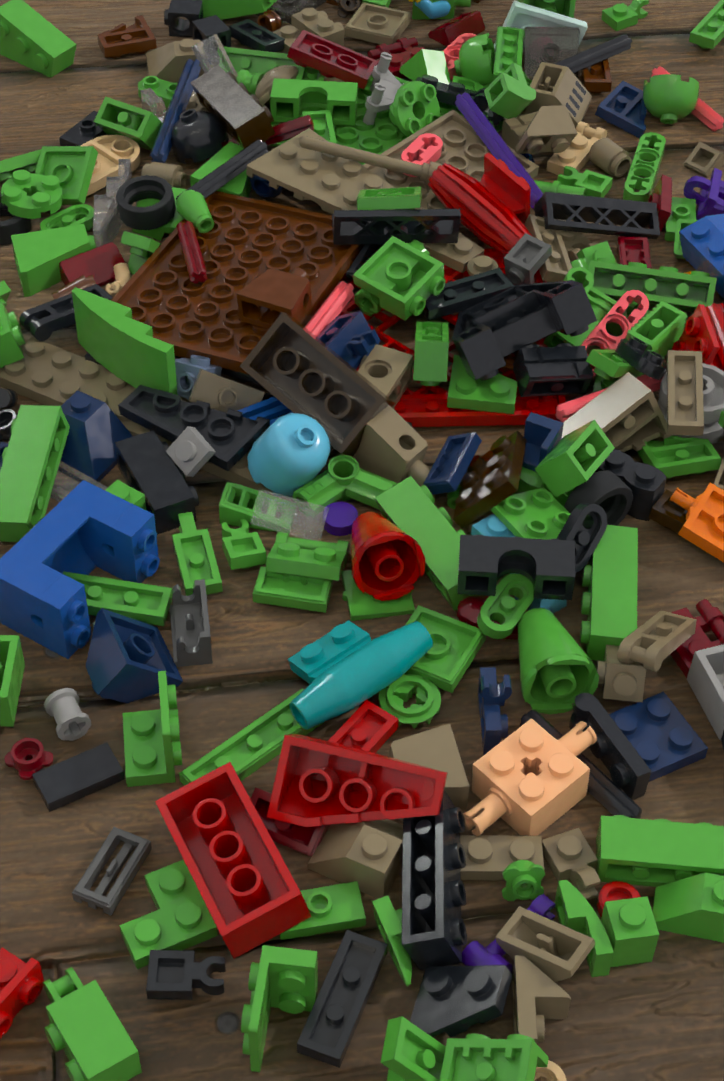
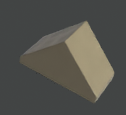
M520 906L495 937L497 944L513 960L515 955L525 956L554 982L572 977L595 946L593 938Z

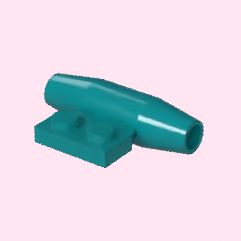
M348 620L343 624L337 625L331 632L315 642L304 646L298 653L287 659L291 670L310 684L289 703L295 720L303 729L308 730L351 711L398 680L433 647V640L428 630L420 622L415 621L371 640L369 633Z

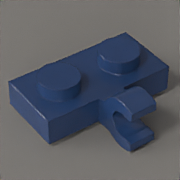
M480 667L477 692L483 754H486L501 742V738L508 737L507 714H500V707H504L505 700L512 694L510 675H504L503 682L497 683L496 667Z

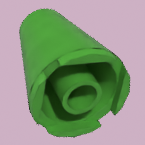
M533 608L524 613L517 624L522 696L525 702L531 705L532 710H536L538 713L558 714L568 712L573 709L572 703H574L578 694L590 693L593 695L597 689L599 675L596 666L550 610Z

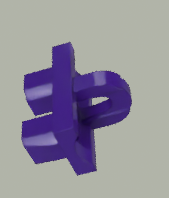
M717 168L713 169L711 180L701 176H693L685 183L684 196L696 199V220L705 216L724 214V181L721 180L722 171ZM693 188H701L700 193H697Z

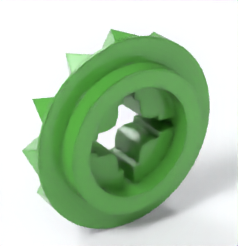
M404 674L379 692V707L399 719L398 727L404 723L411 724L415 729L419 723L430 724L432 717L439 714L441 705L440 691L432 681L423 676ZM413 694H416V704H412L410 708H404L403 703L412 698Z

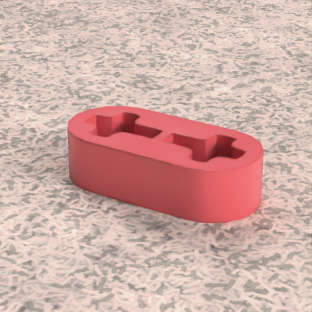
M422 134L402 152L401 160L422 165L423 162L428 164L430 161L436 162L441 156L443 141L435 134ZM405 174V175L410 176V177H417V176Z

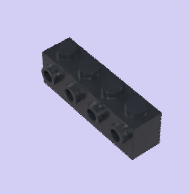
M445 790L439 815L403 818L402 946L420 970H425L426 966H448L462 963V945L467 943V931L461 918V906L466 905V891L461 881V869L466 866V858L463 846L460 843V832L465 831V819L461 808L454 806Z

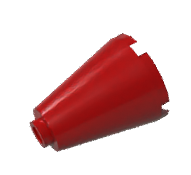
M376 512L363 513L352 524L351 571L359 590L380 601L395 600L410 593L415 588L413 584L419 576L422 578L425 572V556L418 542Z

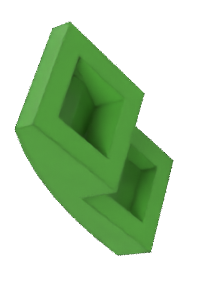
M568 880L558 881L554 903L556 904L555 909L559 924L595 940V946L586 957L591 977L609 975L614 951L602 922L577 888Z

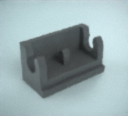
M205 579L194 580L193 594L189 596L181 595V588L179 584H176L172 589L173 605H170L174 663L176 667L213 664Z

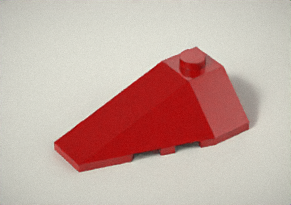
M284 735L267 818L303 827L439 815L448 772L304 735Z

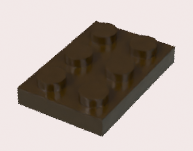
M518 430L509 437L504 435L498 438L484 455L480 456L478 454L473 457L466 474L460 482L459 495L455 501L456 507L453 520L461 529L518 491L527 441Z

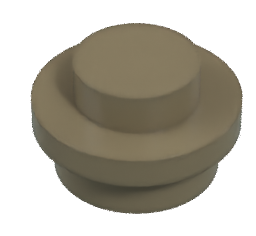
M484 255L471 259L467 264V272L470 276L498 268L495 260Z

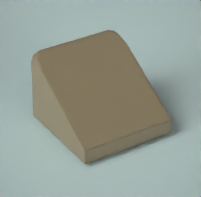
M699 142L683 165L705 177H709L714 168L720 169L724 165V154Z

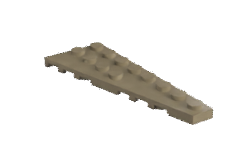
M310 128L247 164L246 175L253 178L257 175L269 181V186L275 189L279 186L294 192L295 198L302 201L303 199L319 203L318 206L322 207V210L334 214V210H357V197L360 190L395 188L357 161L302 148L299 144L302 136L327 141ZM460 232L457 243H423L426 250L430 252L431 257L461 273L467 270V264L471 259L484 255L483 248Z

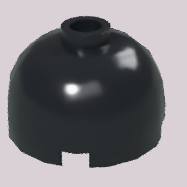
M186 110L180 114V119L172 128V149L177 161L182 164H186L185 159L192 158L194 163L208 159L223 148L221 143L224 140L227 144L229 141V136L222 122L217 116L207 111Z

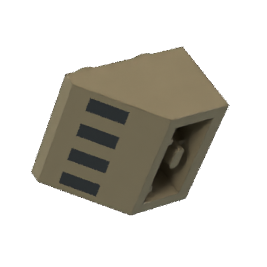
M541 62L530 84V87L536 90V98L526 107L525 114L536 112L541 106L566 105L576 129L577 124L584 119L592 96L569 67Z

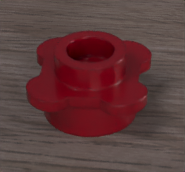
M23 738L13 745L11 751L5 755L4 760L8 767H14L19 772V777L22 780L33 779V773L40 771L43 767L52 765L54 758L51 752L44 751L43 744L39 740Z

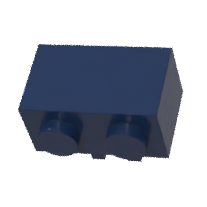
M361 311L337 316L317 336L355 370L360 366L362 358L365 355L368 356L375 345H379L381 341L375 329L371 330Z

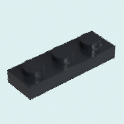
M500 268L445 283L439 295L431 294L426 299V305L422 313L428 321L457 313L514 285Z
M346 930L297 1042V1053L340 1068L386 958L388 944Z

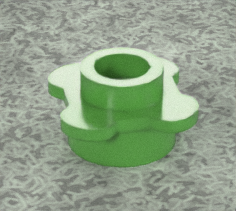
M518 860L508 865L503 871L502 875L506 881V887L502 889V896L505 900H535L539 895L544 894L541 879L545 876V871L542 866L528 860Z

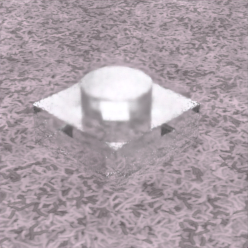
M151 88L140 90L142 109L152 112L163 122V114L166 113L163 99L158 97Z

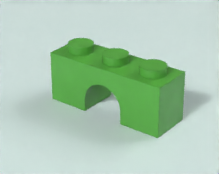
M274 78L270 95L273 122H288L300 118L304 111L330 110L333 125L355 126L358 108V83Z

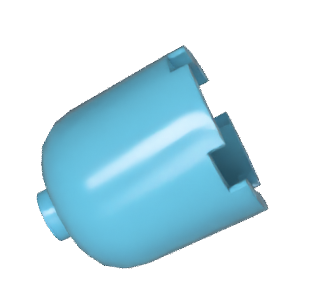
M290 413L281 416L253 443L252 449L247 456L248 470L256 484L261 483L267 489L273 491L272 495L291 497L294 491L314 479L326 465L330 453L329 437L325 429L315 419L305 414Z

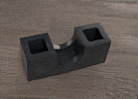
M460 535L457 594L495 596L497 581L506 574L517 573L524 575L532 582L534 598L572 600L575 583V541Z

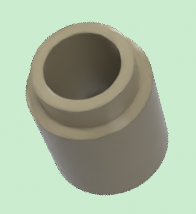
M602 138L591 146L590 161L610 176L622 177L629 171L632 164L629 153L609 138Z
M152 162L151 164H145L141 172V176L149 175L163 178L172 187L184 189L187 183V175L180 165Z

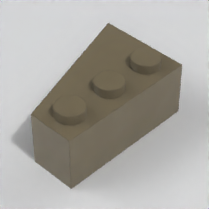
M629 372L565 420L562 431L563 438L565 435L595 419L615 447L614 449L622 452L632 448L635 451H639L643 446H646L644 441L648 442L659 436L663 439L673 436L667 435V422L652 390Z

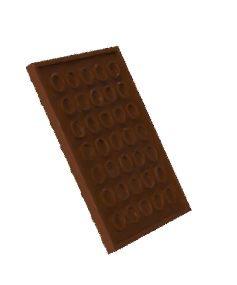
M216 191L205 199L214 220V227L207 233H200L194 227L207 271V280L204 283L199 281L197 284L190 281L176 227L111 301L131 308L132 319L152 326L153 338L174 345L175 356L190 359L191 355H200L210 358V364L248 374L239 366L269 329L239 321L237 293L268 269H277L291 273L295 268H301L309 276L312 299L311 308L302 322V325L305 327L350 268L364 244L333 245L331 215Z

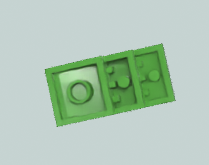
M75 287L72 290L78 343L98 363L131 386L137 388L139 385L178 395L174 345L153 338L152 326L132 319L131 308Z

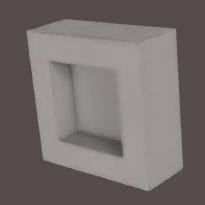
M187 426L166 450L167 454L183 473L190 477H194L216 452L198 430Z

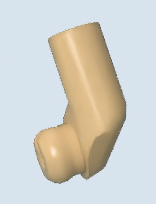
M118 263L113 267L116 281L105 286V291L112 297L131 278L127 263Z

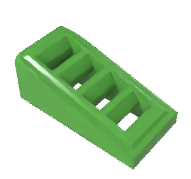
M226 482L219 502L220 524L227 522L228 525L241 527L240 519H246L249 523V528L290 533L297 504L240 484ZM262 510L267 511V514L261 513ZM276 512L282 513L281 519L275 518Z

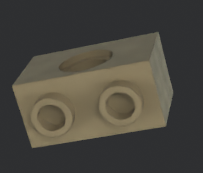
M376 344L370 354L362 358L358 372L397 404L412 381L413 355Z

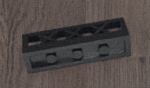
M545 192L534 206L535 216L544 218L545 229L625 237H647L648 239H657L660 236L657 203Z
M460 209L334 210V214H332L333 245L385 244L392 236L405 243H411L413 240L421 243H457L461 218Z

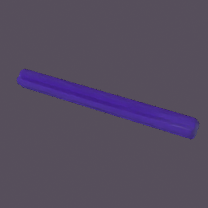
M466 92L462 95L458 94L455 105L491 154L497 160L501 159L504 161L509 170L516 176L522 177L528 182L531 187L530 206L534 210V206L542 197L543 192L471 96Z

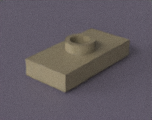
M200 369L189 401L197 402L199 400L210 403L211 409L227 413L228 409L237 411L261 402L265 392Z

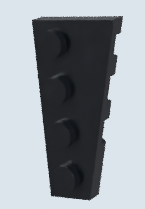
M139 385L118 405L120 415L150 431L154 430L156 434L171 442H174L187 426L195 427L216 451L208 461L226 471H229L252 448L253 443L270 426V420L257 417L256 420L243 417L240 411L228 409L226 413L211 409L210 403L199 400L192 403L181 400L180 395Z

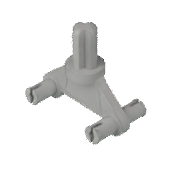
M387 52L381 53L378 65L374 66L372 71L373 81L370 86L372 94L366 99L365 107L367 110L363 118V122L367 125L374 124L377 112L389 109V106L394 102L398 89L403 85L388 69L392 55Z

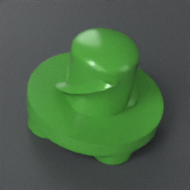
M411 81L403 84L398 89L394 102L389 106V118L392 124L399 127L405 136L409 137L441 117L435 87L432 84H426L421 81Z

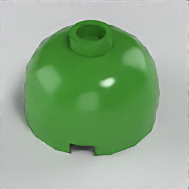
M489 33L469 38L459 50V59L454 61L457 76H463L472 81L479 82L480 85L492 83L495 48L492 39L489 38Z
M663 74L650 77V83L646 80L644 81L643 100L645 107L652 116L659 118L661 123L675 124L677 119L685 118L697 105L699 82L694 78L689 77V82L681 81V75Z

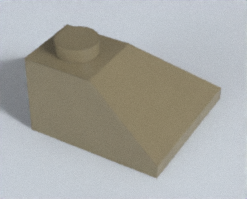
M183 39L181 41H174L147 52L146 60L149 76H156L162 80L178 83L188 59L193 61L198 59L200 61L201 71L198 77L204 74L200 40Z
M387 819L332 824L309 860L307 869L340 883L358 881L361 892L377 899L382 898L388 894L403 866V825Z

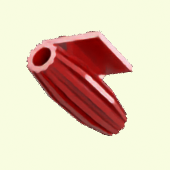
M489 152L484 155V174L480 182L446 163L437 167L429 178L428 186L446 209H460V223L482 242L502 254L507 255L525 233L533 236L524 224L530 214L531 187L524 178L518 177L510 171L504 161L501 159L497 160Z
M713 303L706 307L705 305L698 304L693 315L687 319L685 329L679 340L673 344L672 350L702 351V363L715 366L724 371V303Z

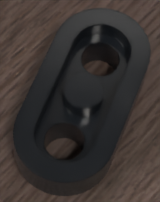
M630 336L628 340L621 339L615 352L636 370L653 379L661 380L667 370V366L663 363L665 358L652 350H646L648 344L636 337Z
M581 503L572 510L557 537L559 540L575 541V572L585 568L607 528V515L604 509L597 504Z

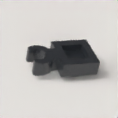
M150 950L146 987L147 999L192 1000L193 988H201L210 995L223 994L225 989L224 979H212L209 975L213 972H226L225 958L211 956L202 962H195V951Z

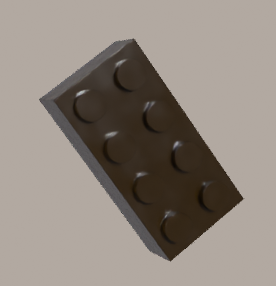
M284 312L280 314L239 366L293 413L305 414L315 419L325 429L330 445L341 454L351 457L358 451L366 423L388 405L393 407L396 404L300 322Z

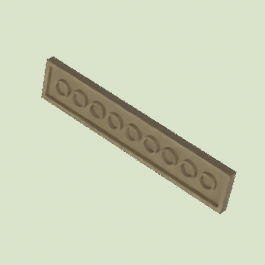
M31 337L26 344L21 346L24 358L0 368V387L12 389L17 394L47 406H61L78 390L105 402L132 436L150 431L123 417L119 412L118 405L136 388L116 377L104 366L85 360L84 357ZM180 397L182 401L192 403L186 398ZM157 434L161 442L166 441L168 446H171L173 442ZM251 449L229 471L209 461L201 468V470L230 482L270 495L273 492L263 484H256L248 470L247 456Z

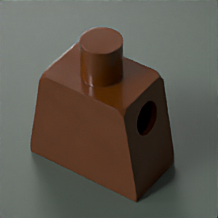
M295 268L291 273L277 269L266 270L237 293L239 321L269 329L280 314L284 312L302 324L312 305L311 285L308 274L301 268Z

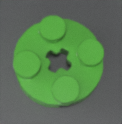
M17 170L13 172V178L8 179L1 187L3 206L4 204L7 205L8 212L17 217L27 219L41 218L42 212L50 210L51 215L56 213L62 206L60 180L54 175L46 176L30 173L27 170Z

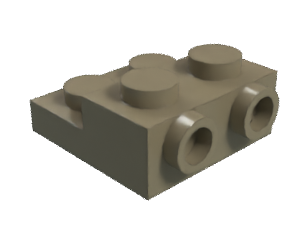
M313 7L305 8L301 12L291 15V25H286L279 30L273 31V33L285 39L282 51L287 54L291 45L303 30L344 47L345 30L342 23L339 21L334 23L328 18L325 11H317Z

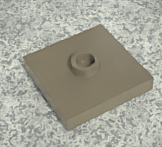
M364 2L344 27V36L378 44L385 43L389 45L396 43V40L399 39L411 22V13Z

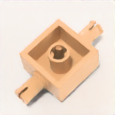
M531 718L474 762L472 792L481 801L469 811L463 813L466 828L471 830L475 826L476 828L472 830V834L480 836L489 826L499 818H502L521 836H538L587 796L590 768L578 759L577 756L597 741V736L591 726L583 732V729L587 727V723L580 721L574 728L557 740Z

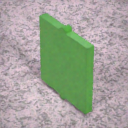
M351 570L342 572L341 577L344 587L342 599L347 601L351 621L414 613L415 607L411 595L413 590L398 599L380 601L359 590Z

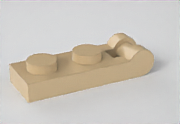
M580 121L576 126L578 134L565 151L554 153L547 161L546 171L559 175L564 173L565 166H570L579 172L590 160L591 146L596 141L606 138L607 130L600 127L594 129L589 127L588 123Z

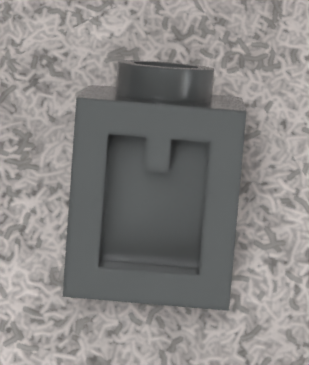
M525 233L504 257L505 274L512 284L535 283L534 274L551 256V245Z

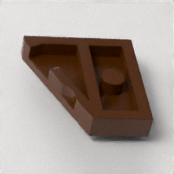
M143 15L136 16L135 24L127 28L122 23L112 30L97 35L98 45L105 58H118L123 54L145 53L148 50L157 49L156 38Z

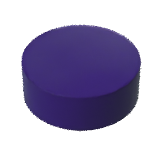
M331 503L324 508L322 513L323 528L335 536L351 534L352 524L358 517V512L349 503Z

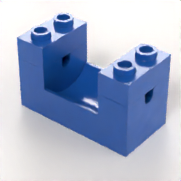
M83 480L0 558V623L69 659L79 648H83L87 644L92 633L84 584L64 575L63 571L89 575L98 567L124 581L142 583L147 577L152 576L157 571L160 563L154 514Z

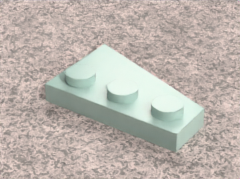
M515 0L502 26L524 30L523 49L529 48L536 39L549 38L554 44V50H577L588 28L585 21Z

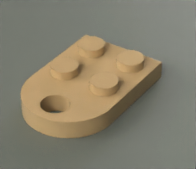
M104 135L81 145L93 146L98 152L87 196L118 181L138 168L141 156L140 147L136 141L122 135Z

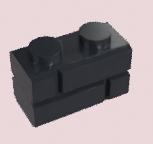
M561 343L555 347H540L537 344H531L520 348L513 363V371L516 380H518L517 385L520 396L585 394L593 379L591 365L586 362L588 355L585 346H572L569 343Z

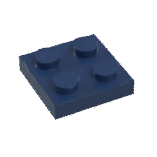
M664 691L644 699L643 702H637L609 714L650 768L649 782L706 758L708 747Z

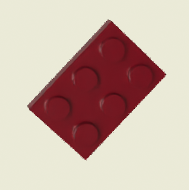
M306 30L300 33L291 45L287 55L295 64L319 70V73L325 77H335L345 82L358 83V89L366 88L372 78L373 68L379 62Z

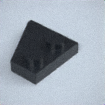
M505 965L426 966L410 1022L431 1037L446 1032L451 1038L467 1031L474 1024H483L503 1014L512 974Z

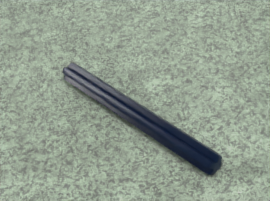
M188 59L186 61L151 150V162L165 163L172 147V128L180 119V114L187 108L193 92L190 82L197 79L201 71L198 59L194 61Z

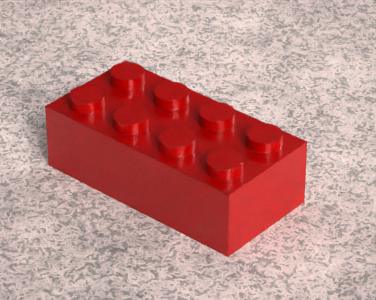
M231 762L155 801L234 959L312 917L296 882Z

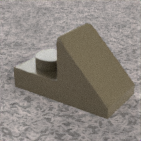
M515 955L511 979L514 1034L529 1036L535 1040V1043H544V1019H566L571 997L525 956Z

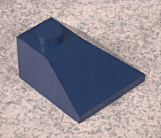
M77 390L61 405L70 429L58 469L96 486L117 465L115 442L133 436L105 402Z
M103 608L100 609L96 616L86 662V669L92 681V688L97 695L104 699H113L127 704L159 693L158 671L166 670L167 685L175 684L178 687L183 682L158 627Z

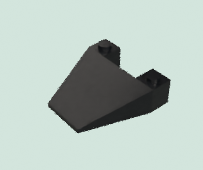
M569 280L521 284L508 288L459 312L452 340L467 374L475 380L480 378L483 381L496 376L499 373L498 369L506 365L503 357L557 331L565 335L570 334L571 337L586 332L589 329L588 325L597 321L582 283Z

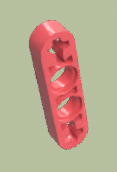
M630 290L624 293L581 346H585L586 350L591 345H596L601 349H616L620 340L626 339L627 331L631 330V327H634L635 324H638V320H641L649 308L647 296L639 290ZM636 302L638 304L637 309H634L626 318L623 314L629 304ZM610 322L619 324L622 328V335L617 337L610 335L606 330V324ZM591 365V368L593 369L592 372L594 378L596 376V373L594 372L595 367Z

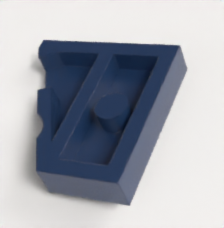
M622 81L598 105L595 115L640 139L646 130V125H644L646 107L643 100V91Z

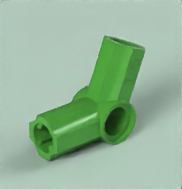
M338 455L329 461L327 470L294 491L293 500L303 515L312 518L321 513L327 505L338 500L354 499L379 509L375 497L397 483L359 468V463L351 456Z

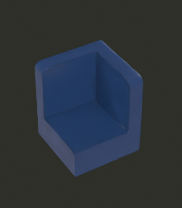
M533 412L529 414L525 421L524 438L527 441L522 467L536 472L535 468L562 439L564 423Z

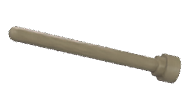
M302 136L299 140L302 148L417 176L420 181H424V185H428L429 178L434 170L440 165L442 166V164L432 161L429 164L423 162L422 165L308 136Z

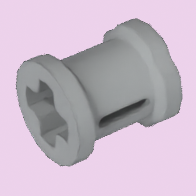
M62 688L54 691L44 702L46 713L54 717L57 723L56 733L63 741H73L81 738L92 725L89 716L86 713H82L78 705L80 700L77 692L71 688Z

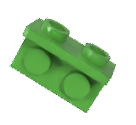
M475 1033L467 1034L465 1038H447L440 1081H534L536 1067H547L549 1057L535 1043L534 1039L522 1034H510L507 1036V1039H491L485 1035Z

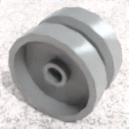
M702 363L703 436H674L708 439L713 444L724 436V429L718 424L721 411H724V371L715 366ZM665 372L661 381L658 405L666 422L667 372Z

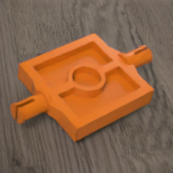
M710 482L704 492L695 499L677 487L669 501L687 510L686 521L678 535L724 563V490Z

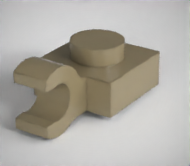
M576 828L543 839V856L557 881L570 879L574 887L578 889L587 901L597 898L599 894L594 886L601 883L595 871L598 859L581 830Z

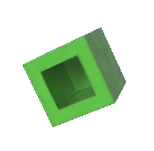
M648 896L605 902L601 922L614 951L611 967L652 962L659 932Z

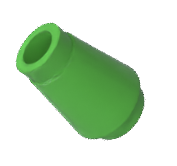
M187 190L179 195L176 202L179 215L185 220L192 222L200 233L209 232L214 227V220L204 196L195 190Z

